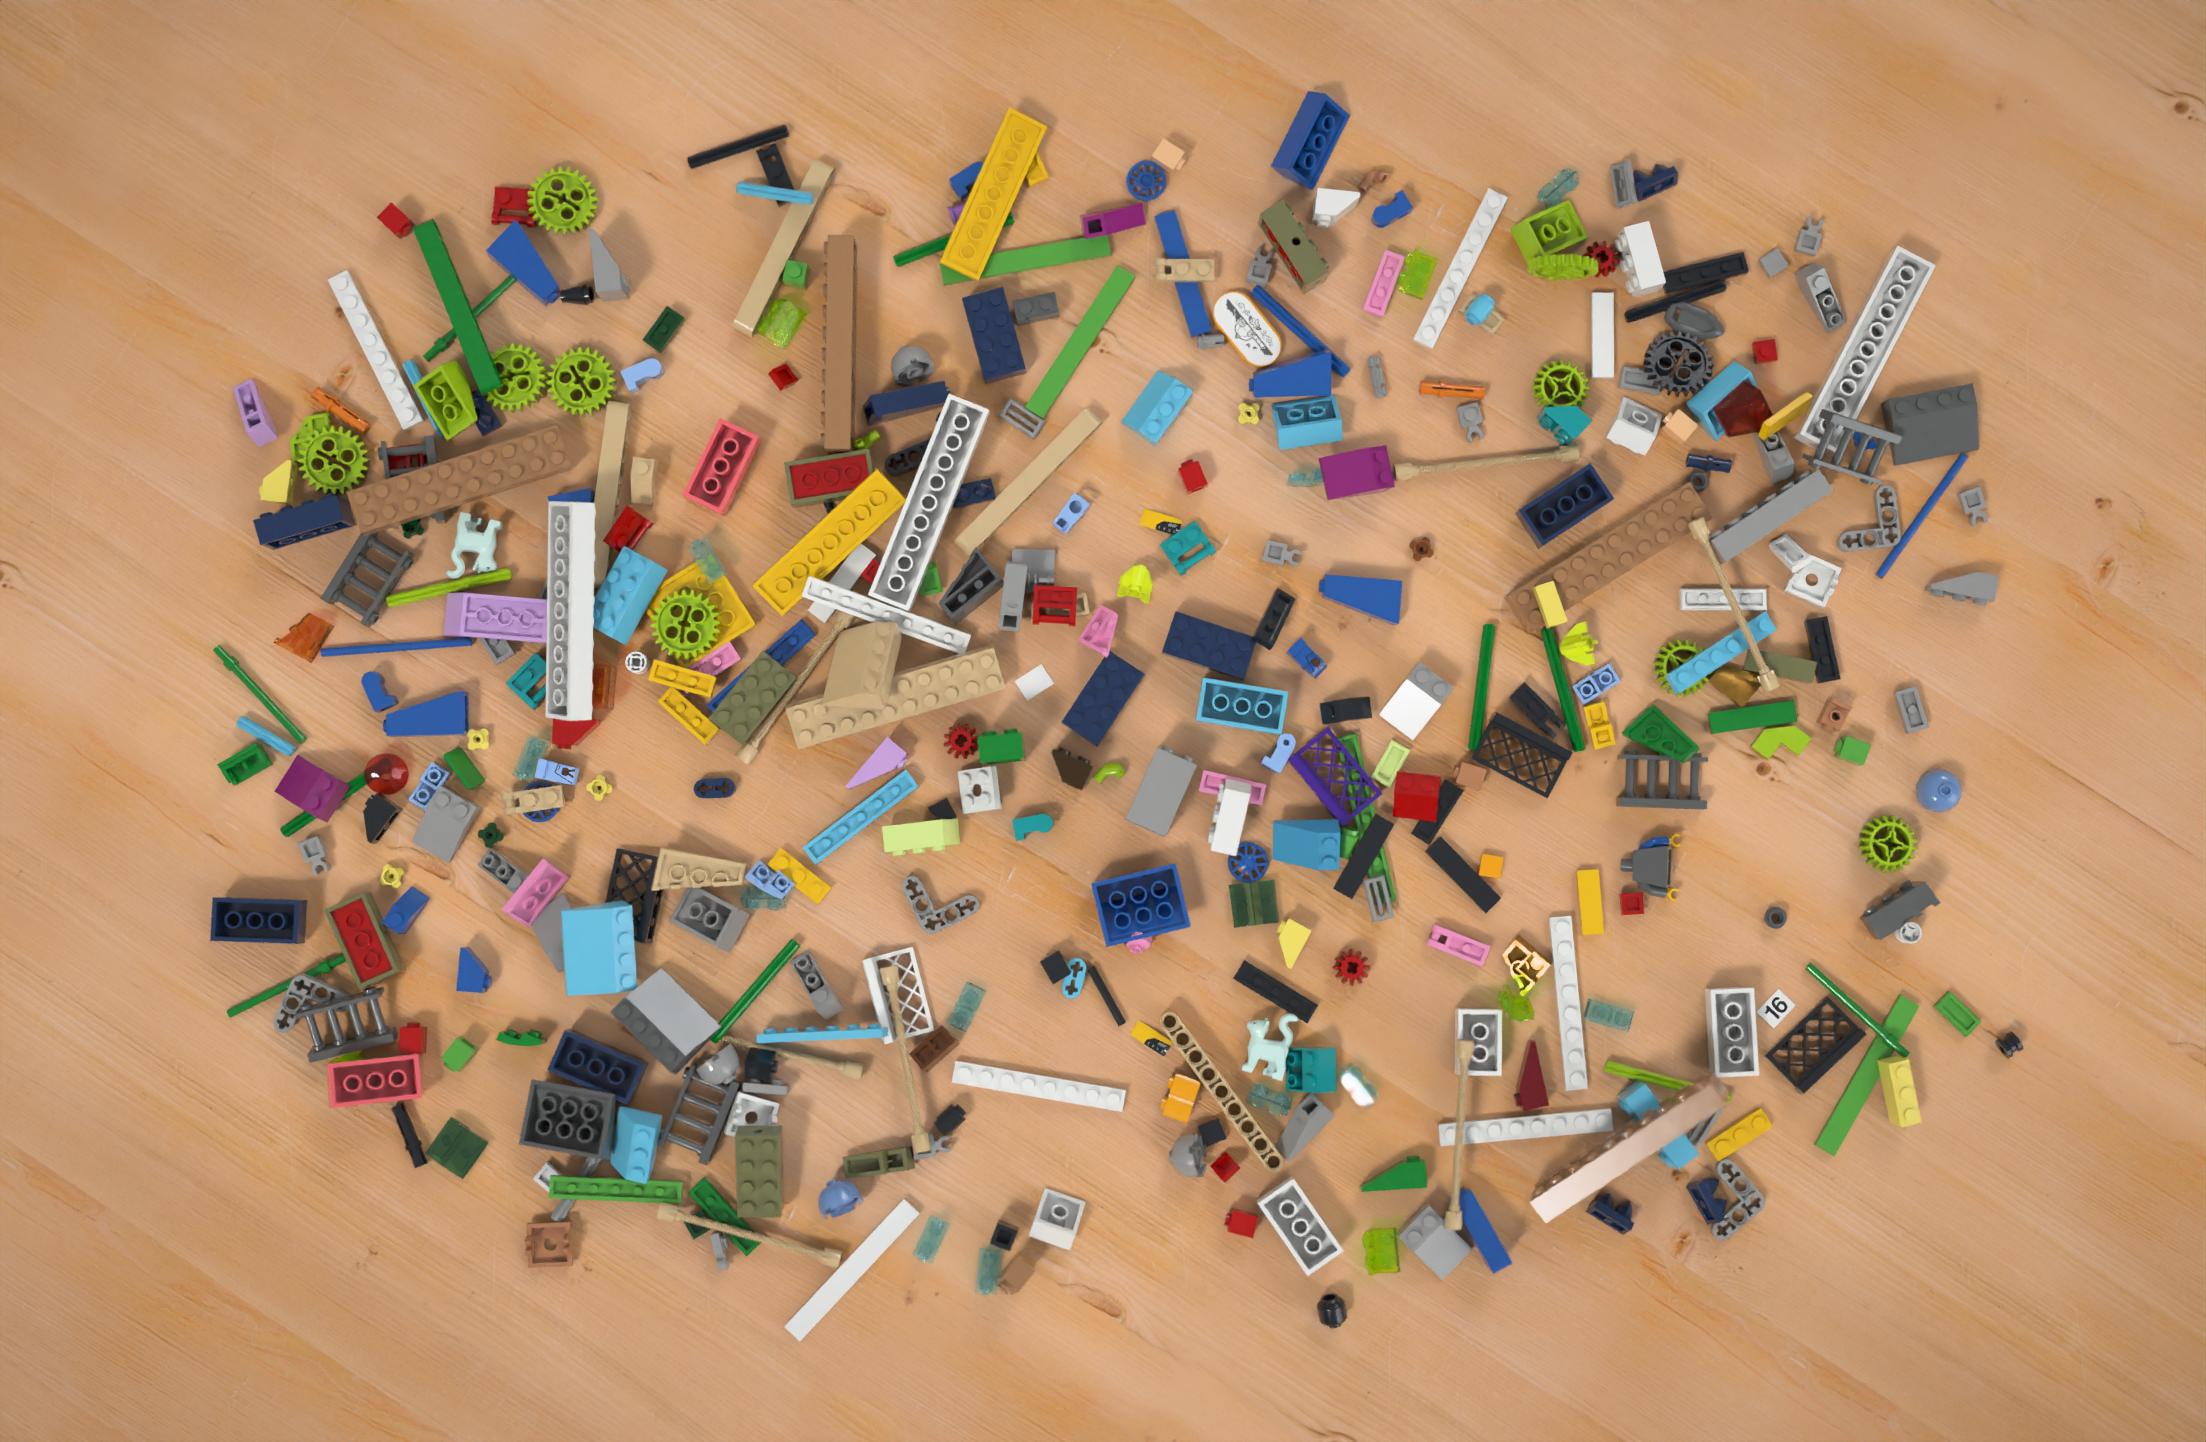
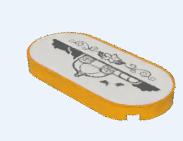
M1233 291L1221 295L1216 300L1212 311L1216 327L1248 365L1260 368L1272 365L1278 359L1282 348L1278 333L1245 294Z

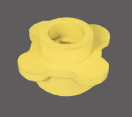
M1241 403L1239 405V423H1252L1255 425L1259 422L1257 412L1260 408L1258 404L1246 405Z
M485 728L479 731L470 729L467 732L469 737L468 748L470 750H475L476 748L486 750L489 747L488 730Z
M598 775L596 780L587 784V790L594 795L597 801L603 800V796L611 793L613 790L612 785L608 784L602 775Z
M390 864L385 865L380 883L382 885H392L393 888L400 887V879L404 875L403 868H394Z

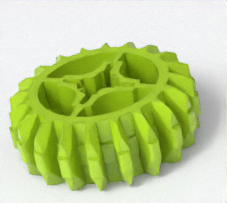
M1560 359L1557 366L1556 362L1552 360L1550 367L1544 364L1542 366L1543 371L1538 370L1536 372L1539 377H1534L1532 381L1538 385H1533L1531 390L1538 392L1533 394L1532 397L1533 399H1540L1536 405L1540 406L1543 404L1544 408L1542 411L1545 407L1577 405L1583 407L1585 405L1582 399H1588L1589 395L1584 392L1589 391L1590 387L1584 384L1589 379H1582L1581 376L1585 374L1584 370L1579 373L1576 371L1579 368L1578 364L1572 368V361L1569 360L1564 365L1563 359ZM1556 372L1567 374L1563 379L1549 376ZM1571 379L1574 380L1577 387L1576 395L1570 387ZM1564 381H1566L1562 389V392H1559L1555 396L1556 392L1558 391V386L1560 384L1562 385ZM1545 382L1548 383L1547 386L1551 389V396L1549 398L1544 390ZM1560 397L1572 401L1568 404L1554 403Z
M1680 639L1675 640V645L1670 641L1667 643L1668 649L1664 646L1660 648L1663 654L1657 653L1655 655L1660 660V662H1653L1654 666L1659 667V669L1653 671V674H1660V677L1655 679V681H1663L1664 683L1660 688L1665 689L1668 686V694H1672L1674 691L1665 677L1667 674V660H1670L1669 663L1672 665L1673 671L1679 667L1678 665L1685 663L1704 650L1703 647L1696 650L1697 642H1693L1689 646V639H1685L1683 644ZM1685 651L1691 655L1683 660L1678 656L1676 657L1673 652ZM1706 676L1682 691L1683 695L1688 697L1690 691L1692 694H1697V688L1703 689L1704 685L1702 682L1707 683L1709 679ZM1682 692L1675 694L1676 697H1680Z
M1881 815L1880 819L1877 817L1873 818V824L1870 822L1866 823V827L1869 830H1861L1865 837L1858 838V841L1863 842V846H1858V849L1865 850L1861 854V858L1868 857L1867 865L1873 864V870L1880 868L1881 873H1886L1887 870L1890 873H1895L1896 869L1899 871L1903 870V864L1906 866L1910 865V861L1907 858H1915L1911 851L1918 850V847L1913 846V842H1918V839L1911 837V835L1915 834V830L1908 831L1909 823L1903 824V818L1896 820L1895 815H1890L1889 818L1886 815ZM1886 826V831L1883 832L1882 837L1879 839L1874 838L1876 832ZM1894 829L1901 835L1903 843L1897 840ZM1888 841L1889 843L1896 846L1888 847L1887 845L1879 842ZM1873 845L1879 848L1881 859L1874 852ZM1895 850H1902L1895 860L1890 861V857L1893 856Z

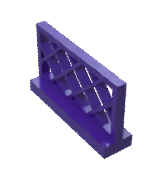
M1329 727L1288 759L1289 763L1335 819H1338L1341 827L1382 795L1381 791ZM1326 734L1333 740L1332 749L1319 748L1320 739ZM1317 742V747H1311L1314 743ZM1335 744L1339 747L1340 750L1335 749ZM1307 749L1316 750L1315 763L1306 762L1301 754ZM1319 750L1332 752L1330 764L1318 763ZM1334 752L1344 753L1346 756V766L1333 765ZM1349 761L1352 763L1354 767L1348 766ZM1310 765H1315V769L1313 770ZM1317 766L1330 767L1329 779L1319 778ZM1333 767L1345 768L1344 781L1331 780ZM1348 769H1356L1360 773L1359 783L1347 781ZM1362 777L1367 783H1362ZM1323 781L1328 782V788ZM1331 782L1344 783L1342 796H1336L1331 793ZM1346 784L1359 785L1358 798L1345 796ZM1361 786H1370L1376 794L1370 799L1360 798ZM1336 798H1341L1342 804ZM1345 799L1357 800L1356 810L1350 815L1344 809ZM1360 801H1366L1359 807Z

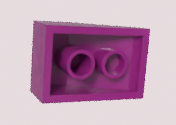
M1386 445L1319 458L1327 500L1381 493L1395 487Z
M297 755L274 792L314 817L328 823L350 785Z

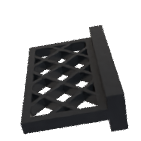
M1497 712L1492 713L1489 719L1490 722L1471 759L1548 798L1573 752ZM1492 727L1500 730L1503 739L1491 742L1489 733ZM1513 738L1519 740L1522 749L1510 752L1507 740ZM1504 741L1507 754L1496 757L1493 745ZM1489 746L1493 758L1488 760L1479 758L1478 754L1481 748ZM1532 748L1538 750L1541 759L1529 762L1526 750ZM1523 751L1526 764L1515 767L1512 755ZM1508 756L1512 768L1507 770L1500 769L1497 759ZM1553 758L1560 762L1555 771L1548 772L1545 760ZM1542 762L1545 774L1534 777L1531 765ZM1527 766L1531 778L1526 780L1519 779L1516 769ZM1546 776L1549 785L1544 792L1538 789L1535 779Z
M617 848L605 903L612 902L617 896L627 902L622 893L631 887L637 897L627 903L633 904L639 900L642 905V911L637 915L632 911L633 921L638 926L637 935L634 936V940L642 943H652L663 889L651 890L658 856ZM622 854L629 855L633 862L625 869L620 863ZM644 859L652 860L651 867L644 873L638 863ZM635 866L641 876L631 881L626 872ZM624 875L628 885L619 890L616 881L618 877ZM644 879L647 887L644 892L639 894L634 884Z
M1827 997L1771 1049L1765 1057L1802 1095L1867 1034ZM1826 1004L1834 1010V1019L1821 1018V1009ZM1818 1013V1018H1812L1815 1014ZM1808 1021H1818V1033H1806V1023ZM1821 1021H1834V1034H1821ZM1837 1022H1846L1852 1029L1847 1034H1837ZM1802 1028V1033H1796ZM1793 1035L1802 1036V1048H1790V1038ZM1806 1036H1818V1049L1806 1048ZM1821 1036L1834 1037V1046L1831 1049H1821ZM1837 1037H1843L1840 1041L1837 1042ZM1787 1042V1048H1783L1782 1046ZM1777 1050H1787V1063H1778L1772 1055ZM1790 1051H1802V1064L1790 1063ZM1806 1051L1818 1052V1061L1815 1064H1806ZM1821 1052H1827V1053L1821 1058ZM1790 1066H1802V1076L1797 1081L1790 1075Z

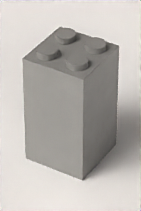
M1165 746L1162 749H1156L1125 819L1163 837L1167 835L1197 767L1193 763L1194 759L1186 755H1182L1181 758L1173 755L1175 751Z

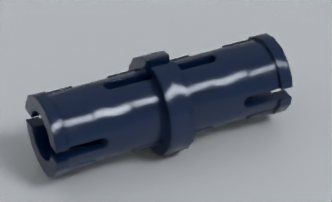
M1688 454L1686 458V467L1704 469L1705 472L1712 470L1729 473L1731 470V460L1713 458L1712 455L1699 456ZM1700 461L1716 463L1717 465L1703 464Z

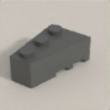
M975 547L970 559L964 564L961 569L962 571L939 602L955 625L1003 588V579L977 547Z
M1908 880L1899 886L1900 890L1895 894L1889 893L1881 899V904L1878 906L1872 905L1864 911L1865 915L1860 919L1874 939L1882 940L1903 927L1904 923L1914 916L1916 918L1923 914L1921 911L1928 906L1934 905L1935 907L1940 904V901L1925 881L1911 882Z

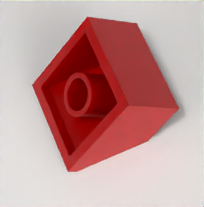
M1397 771L1393 817L1436 822L1441 777Z

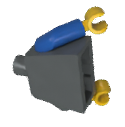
M1679 834L1669 837H1652L1639 845L1638 850L1633 851V859H1621V871L1632 872V881H1636L1638 887L1647 894L1677 901L1678 899L1671 897L1673 891L1679 892L1678 889L1671 887L1672 848L1681 846V844L1676 845L1673 842V838L1680 837Z

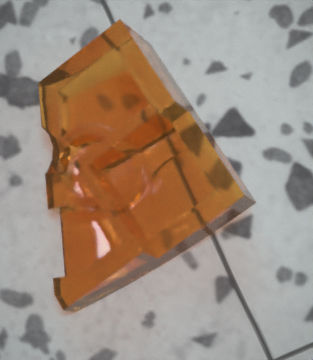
M308 613L298 624L289 628V634L282 639H275L274 643L312 663L334 626Z

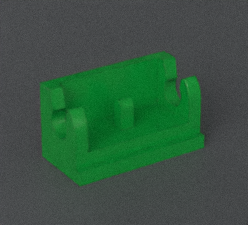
M254 743L217 765L228 783L232 782L236 786L270 767L273 763L263 745Z

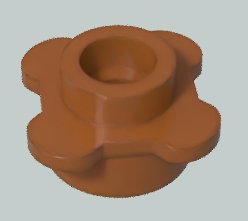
M1423 537L1417 542H1410L1409 547L1413 550V559L1415 561L1433 556L1434 552L1427 537Z

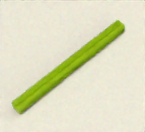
M503 568L386 596V602L389 607H395L448 593L507 581L513 578L510 568Z
M1606 1061L1604 1071L1607 1073L1678 1091L1685 1085L1691 1086L1694 1084L1612 1061ZM1729 1093L1727 1104L1731 1101V1093Z

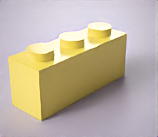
M1895 1055L1877 1060L1889 1122L1901 1128L1921 1123L1909 1059Z

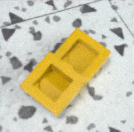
M1602 700L1583 705L1582 709L1594 749L1615 745L1611 723H1609L1605 702Z

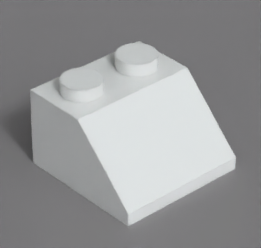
M1317 188L1313 205L1312 224H1316L1319 228L1333 226L1356 208L1360 192Z
M1623 397L1611 422L1606 438L1615 444L1629 448L1634 453H1640L1645 456L1657 436L1663 414Z
M1045 1188L1029 1237L1070 1250L1086 1202Z

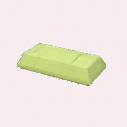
M1391 740L1371 778L1390 788L1397 771L1402 767L1410 750Z

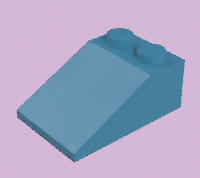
M1338 819L1273 820V860L1314 870H1339L1340 828Z

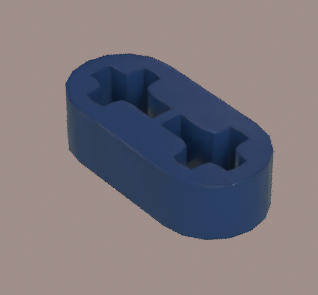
M727 778L701 779L694 785L696 796L704 799L728 798L734 795L736 791L735 783ZM724 782H727V785L731 786V790L724 794V791L717 790V786H724ZM703 783H705L706 786L713 787V791H706V795H703V792L699 791V787H702Z

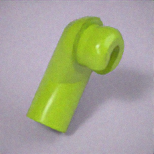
M874 429L863 438L856 439L854 442L855 450L869 449L873 443L879 440L881 436L877 430Z
M1107 763L1101 767L1093 778L1101 784L1108 776L1122 778L1125 775V769L1119 763Z

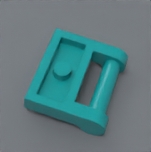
M1196 521L1159 545L1180 576L1186 574V570L1208 555L1212 556L1217 553ZM1200 543L1205 547L1183 563L1178 561V558Z
M535 652L506 682L533 710L539 706L538 703L546 696V683L532 698L528 693L546 675V661Z

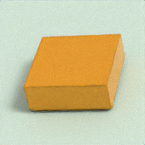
M1481 854L1478 875L1500 879L1504 857Z

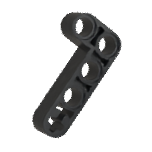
M941 412L937 415L936 422H938ZM930 439L888 456L885 460V468L888 473L897 477L918 469ZM916 452L921 455L918 462H911L909 460L912 453ZM905 456L908 466H905L902 457ZM893 461H896V463L899 464V469L894 470V468L892 467Z

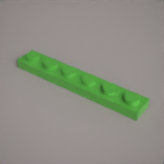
M550 1175L549 1198L681 1204L683 1181L649 1179L647 1184L626 1180L625 1178Z

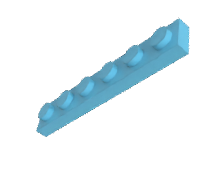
M1766 611L1747 622L1749 630L1752 632L1751 635L1754 637L1753 640L1756 643L1777 630ZM1740 627L1665 675L1675 694L1684 691L1749 648Z
M904 770L810 841L803 849L814 864L817 865L919 787L909 772Z
M868 1024V1028H860V1025H847V1029H839V1026L836 1025L826 1026V1030H818V1026L805 1027V1031H797V1027L784 1028V1032H777L776 1028L763 1029L764 1033L756 1034L757 1043L883 1038L888 1036V1027L881 1028V1024Z

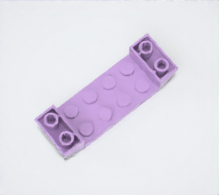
M448 593L443 636L547 643V600L474 593Z

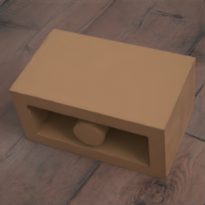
M1017 1257L1007 1265L995 1280L999 1283L997 1287L1005 1294L1010 1293L1012 1295L1017 1293L1033 1275L1035 1270L1020 1257Z

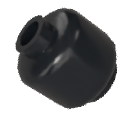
M1326 1294L1321 1297V1300L1317 1303L1320 1322L1325 1326H1329V1328L1340 1327L1341 1323L1347 1319L1344 1300L1337 1296V1294Z

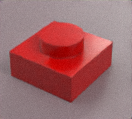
M1775 339L1752 343L1755 364L1776 362L1778 360Z
M786 363L772 369L768 373L780 391L795 385L798 381Z
M872 559L860 576L873 584L880 563Z
M1643 892L1619 894L1621 915L1644 914Z
M1227 1152L1223 1153L1210 1166L1224 1183L1241 1169Z

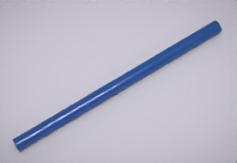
M1961 453L1905 531L1900 542L1895 545L1875 574L1877 577L1883 579L1964 465L1968 459L1967 455Z
M472 638L321 648V656L472 646Z

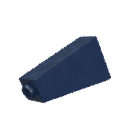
M945 381L871 395L863 405L867 424L871 426L944 407L948 394H951L948 386L946 387Z

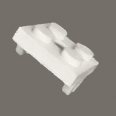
M1808 554L1812 563L1794 573L1791 572L1783 591L1824 608L1829 597L1835 591L1834 587L1839 582L1838 576L1842 568ZM1808 574L1817 576L1818 582L1815 586H1809L1806 583L1805 579Z
M996 766L957 771L963 814L1001 809ZM975 784H979L982 789L981 795L978 797L973 793Z
M737 1091L724 1133L735 1137L738 1126H774V1124H777L776 1114L780 1104ZM753 1111L757 1114V1120L753 1124H748L745 1121V1116L748 1112Z

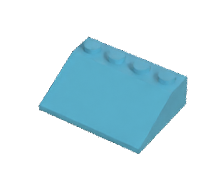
M620 900L560 910L566 995L610 994L634 990L637 987L632 905Z

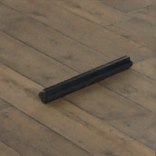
M781 125L689 156L687 161L689 167L694 169L789 136V131L786 125Z
M1719 280L1626 311L1624 318L1627 323H1631L1667 311L1673 305L1672 303H1691L1724 292L1727 289L1724 280Z

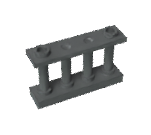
M1822 409L1819 417L1827 420L1825 423L1827 425L1815 455L1810 456L1803 453L1802 458L1808 460V465L1814 468L1821 469L1824 466L1859 477L1860 482L1871 486L1873 482L1882 485L1883 480L1874 476L1886 446L1890 442L1899 444L1902 436L1889 430ZM1839 425L1844 426L1842 429L1844 433L1832 461L1823 460L1835 428L1838 429ZM1856 431L1861 432L1860 441L1849 467L1840 465L1852 434H1855ZM1873 436L1877 437L1878 444L1866 472L1857 471L1869 440H1872Z
M433 435L425 436V442L421 443V445L387 449V443L381 441V447H378L379 460H383L386 479L438 463ZM421 453L427 455L428 463L424 464V466L390 470L389 457ZM445 511L426 516L432 519L436 518L437 524L446 523Z
M379 532L367 536L360 534L320 598L332 605L339 601L363 616L360 623L368 627L371 624L374 625L379 619V611L386 602V596L391 594L405 570L410 569L414 562L413 557L415 556V554L407 550L402 555L382 543L377 537ZM374 547L398 562L392 573L366 558L365 554L369 548ZM362 565L387 580L380 591L355 576L354 572L358 566ZM351 583L375 598L369 609L344 595L343 589L346 584Z
M1624 750V754L1618 755V759L1626 760L1625 793H1623V797L1616 798L1617 807L1707 809V800H1701V796H1698L1699 762H1708V757H1702V753H1695L1686 761L1690 762V796H1687V800H1680L1679 795H1677L1678 761L1667 756L1637 755V751ZM1635 760H1647V794H1644V798H1636V794H1634ZM1656 761H1669L1668 795H1666V799H1657L1658 795L1655 794Z
M376 986L365 988L360 993L317 1004L308 1002L299 1006L294 1017L295 1019L305 1017L314 1044L307 1054L309 1063L395 1041L398 1036L396 1027L389 1028L385 1025L377 1000L384 992L383 987L376 988ZM369 1001L377 1026L376 1032L367 1033V1031H364L356 1003ZM348 1007L356 1032L355 1037L347 1039L343 1036L335 1012L336 1008ZM326 1011L335 1038L333 1043L325 1044V1042H322L314 1017L316 1013Z
M694 1063L690 1067L687 1066L683 1073L682 1079H685L666 1128L662 1127L660 1130L658 1146L664 1147L667 1141L698 1153L697 1155L700 1156L699 1163L708 1165L742 1082L734 1079L727 1085L724 1083L718 1085L709 1084L696 1072L698 1064ZM692 1080L723 1092L722 1095L725 1096L723 1103L715 1104L688 1093ZM687 1101L714 1112V1115L717 1116L714 1124L710 1123L709 1125L679 1113L683 1102ZM675 1121L705 1132L709 1136L706 1144L702 1143L700 1145L671 1133Z

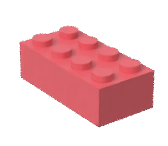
M720 418L684 490L683 496L725 517L762 442L760 437Z
M418 1054L326 1064L329 1108L422 1098Z

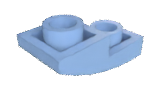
M1608 663L1572 687L1582 703L1586 704L1621 682L1611 664Z
M431 762L419 779L420 783L409 797V802L426 811L439 785H445L450 773Z
M760 860L745 876L756 887L779 899H783L795 885L782 872L778 871L775 874Z

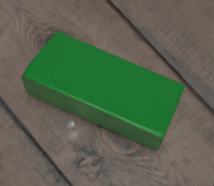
M456 748L443 755L445 761L466 789L474 790L485 782L484 777L462 748Z

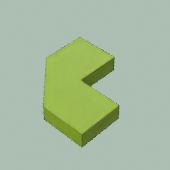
M330 413L311 415L304 419L302 426L289 440L292 461L297 463L298 459L303 458L304 455L298 451H305L306 448L302 445V442L309 444L308 435L313 438L316 437L314 430L321 434L322 427H326L330 431L332 425Z
M1796 726L1763 729L1750 747L1767 760L1780 744L1796 756H1799L1812 738Z

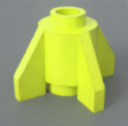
M1141 564L1129 567L1120 577L1117 596L1129 595L1139 598L1142 602L1148 604L1153 587L1149 570Z
M1586 622L1577 623L1562 639V643H1560V652L1567 659L1588 666L1596 664L1594 654H1589V652L1593 651L1594 645L1598 644V640H1592L1589 634H1584L1588 632Z

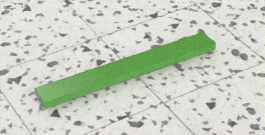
M1108 235L1089 239L1079 238L990 254L979 279L1111 256ZM940 263L944 286L973 281V279Z
M1116 266L1025 406L1026 409L1044 419L1135 279L1134 275L1120 266Z
M1353 733L1337 737L1365 772L1357 734ZM1338 752L1341 765L1346 766V756L1344 753ZM1349 761L1348 766L1354 767L1352 763ZM1342 768L1343 775H1345V768ZM1348 769L1347 781L1359 783L1360 773L1356 769ZM1362 777V783H1367ZM1346 784L1348 796L1358 798L1359 785ZM1361 786L1360 798H1371L1369 786ZM1350 800L1352 812H1354L1357 807V800ZM1360 801L1359 807L1366 801ZM1373 802L1354 817L1356 829L1359 830V841L1376 814ZM1382 845L1367 875L1368 879L1384 875L1390 901L1392 902L1396 901V896L1384 846ZM1377 881L1381 902L1383 904L1386 902L1381 882ZM1370 883L1374 904L1377 905L1373 885Z
M1898 995L1881 1027L1889 1034L1892 1033L1896 1036L1898 1042H1900L1919 1005L1902 995ZM1877 1034L1814 1143L1815 1146L1833 1156L1836 1155L1880 1077L1877 1060L1891 1057L1894 1049L1892 1047L1888 1048L1883 1043V1039Z

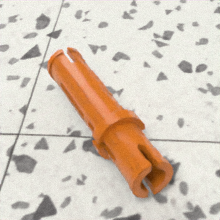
M1420 381L1419 394L1438 395V398L1452 396L1484 399L1485 386L1445 383V381H1439V383Z
M319 386L311 393V398L323 405L326 411L334 413L361 434H366L370 429L371 423L361 418L339 402L337 397H332Z

